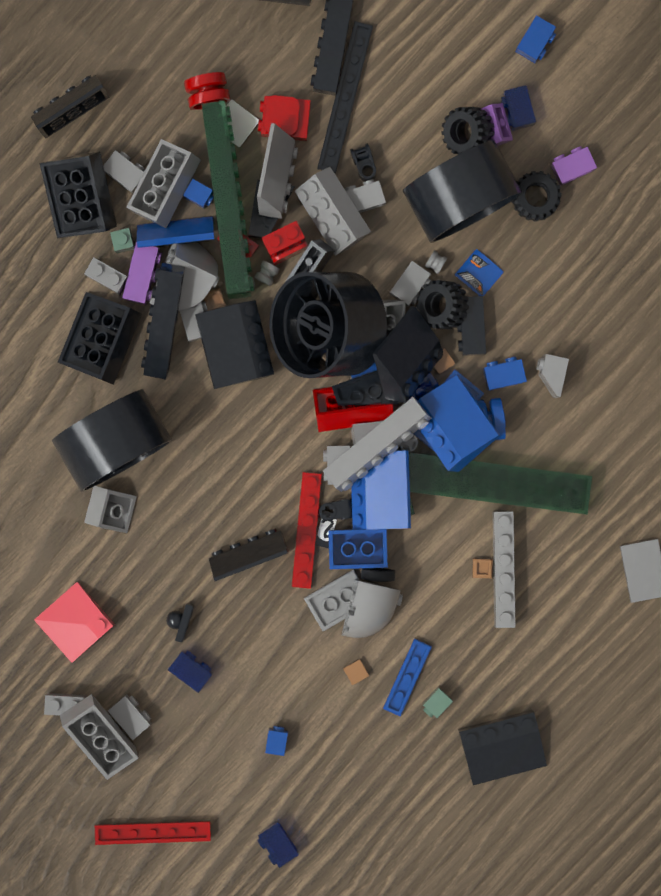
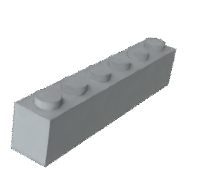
M412 397L325 468L323 472L336 489L341 492L346 491L353 486V482L358 478L361 479L366 476L369 469L379 465L386 455L394 453L402 442L410 440L414 432L426 427L428 421L432 418L421 404Z
M513 511L492 512L494 627L515 628Z

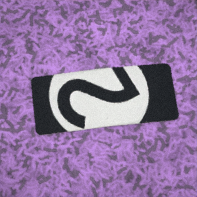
M323 511V514H326L327 517H329V514L332 513L328 511ZM321 519L315 545L329 548L328 530L335 529L337 519Z

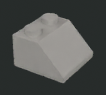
M545 354L542 358L538 359L536 370H539L538 375L552 397L559 398L561 397L569 359Z
M98 486L93 487L84 523L127 533L137 496Z

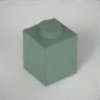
M129 228L110 232L116 253L135 249L132 233Z
M437 687L422 703L425 707L423 711L431 718L433 715L438 718L453 701Z

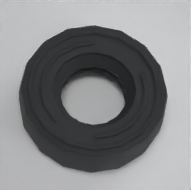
M362 568L361 579L378 582L395 581V570Z

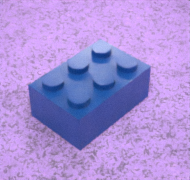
M386 529L328 530L330 569L388 568Z

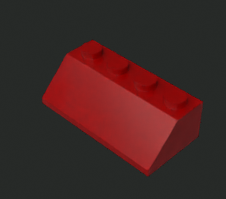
M332 387L312 390L318 432L351 428L353 424L384 421L394 413L393 404L338 406Z

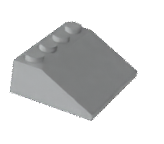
M271 123L257 201L259 215L282 219L283 213L287 212L288 202L285 199L286 195H290L291 192L289 178L294 176L295 166L292 163L293 159H297L298 148L295 147V140L274 123Z

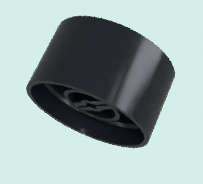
M495 140L482 143L447 160L423 174L403 189V193L430 243L442 240L501 209L523 193Z
M354 272L299 273L289 278L280 287L274 298L270 312V336L275 353L281 363L290 372L299 377L324 378L357 375L366 371L375 363L373 353L386 338L387 317L384 303L375 286L360 274Z
M144 389L132 392L102 407L52 439L54 446L81 492L118 475L173 441Z

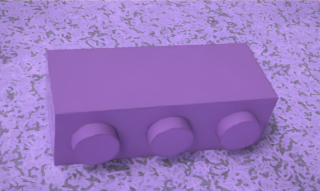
M136 242L122 297L124 300L144 305L147 304V301H150L152 290H150L151 284L156 282L154 280L156 264H160L162 253H159L160 249L158 247L137 248Z

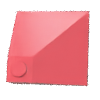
M78 582L34 619L72 663L115 625Z

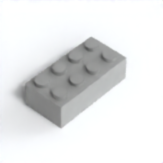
M161 139L126 208L147 220L167 228L201 159L193 153Z
M331 167L314 174L295 190L296 195L325 241L335 250V256L350 249L371 232Z
M92 694L60 715L64 730L107 780L139 758L136 746Z

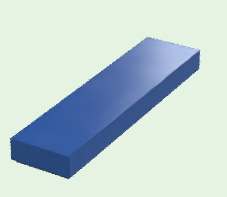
M414 638L383 706L384 710L401 716L432 646Z

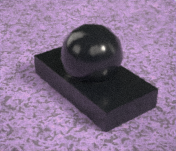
M187 603L184 613L175 610L171 611L166 617L167 625L172 629H178L175 639L177 642L184 641L194 609L193 604Z

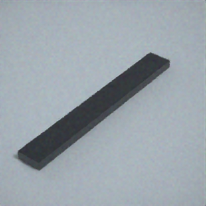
M354 22L317 170L322 171L331 167L334 174H336L373 25Z

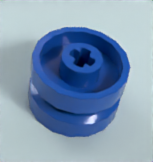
M501 398L490 399L489 411H487L484 400H477V403L500 434L496 440H504L506 438V420Z

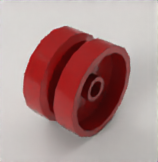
M206 73L184 81L186 92L192 94L188 98L191 110L209 109L226 104L231 100L229 90L223 88L227 84L225 73Z

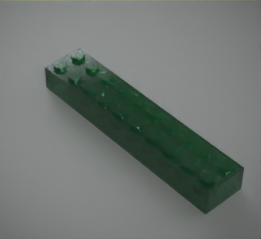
M225 101L203 103L202 111L227 296L229 300L252 297L251 291H255L253 277H249V272H252L250 257H246V254L250 253L248 240L247 238L244 239V235L247 234L245 219H241V216H245L243 203L239 201V197H242L240 181L236 182V178L240 177L238 165L234 163V160L237 159L235 144H231V141H235L232 125L228 123L232 122L230 106H226Z
M409 453L410 492L588 515L592 476L471 461L461 471L454 472L448 471L438 456Z

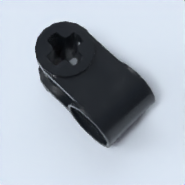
M366 143L365 146L355 150L353 148L350 149L354 165H356L361 180L366 182L375 179L376 167L369 144ZM365 168H370L373 173L370 176H365L362 171Z
M352 499L322 504L318 510L320 518L323 520L352 518ZM325 506H328V509H332L329 517L326 514H322Z

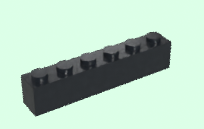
M326 0L324 11H327L326 19L322 18L321 30H324L323 37L318 39L317 48L320 49V54L315 56L314 67L317 70L316 75L312 74L310 86H314L313 92L336 96L353 0Z
M162 263L160 269H156L154 280L157 281V287H153L152 298H155L154 305L151 304L149 316H152V320L148 322L146 333H149V340L146 339L144 344V351H147L146 357L143 356L141 368H144L143 375L166 380L169 373L185 267Z

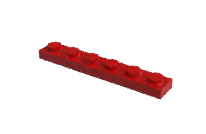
M305 472L302 474L292 587L311 589L322 474Z
M210 821L95 824V845L211 841Z

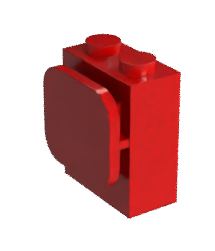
M265 96L264 101H260V112L263 113L262 120L258 121V131H261V137H269L271 123H274L294 140L307 141L311 101L288 96Z
M297 221L262 237L263 244L274 265L304 252L308 247Z

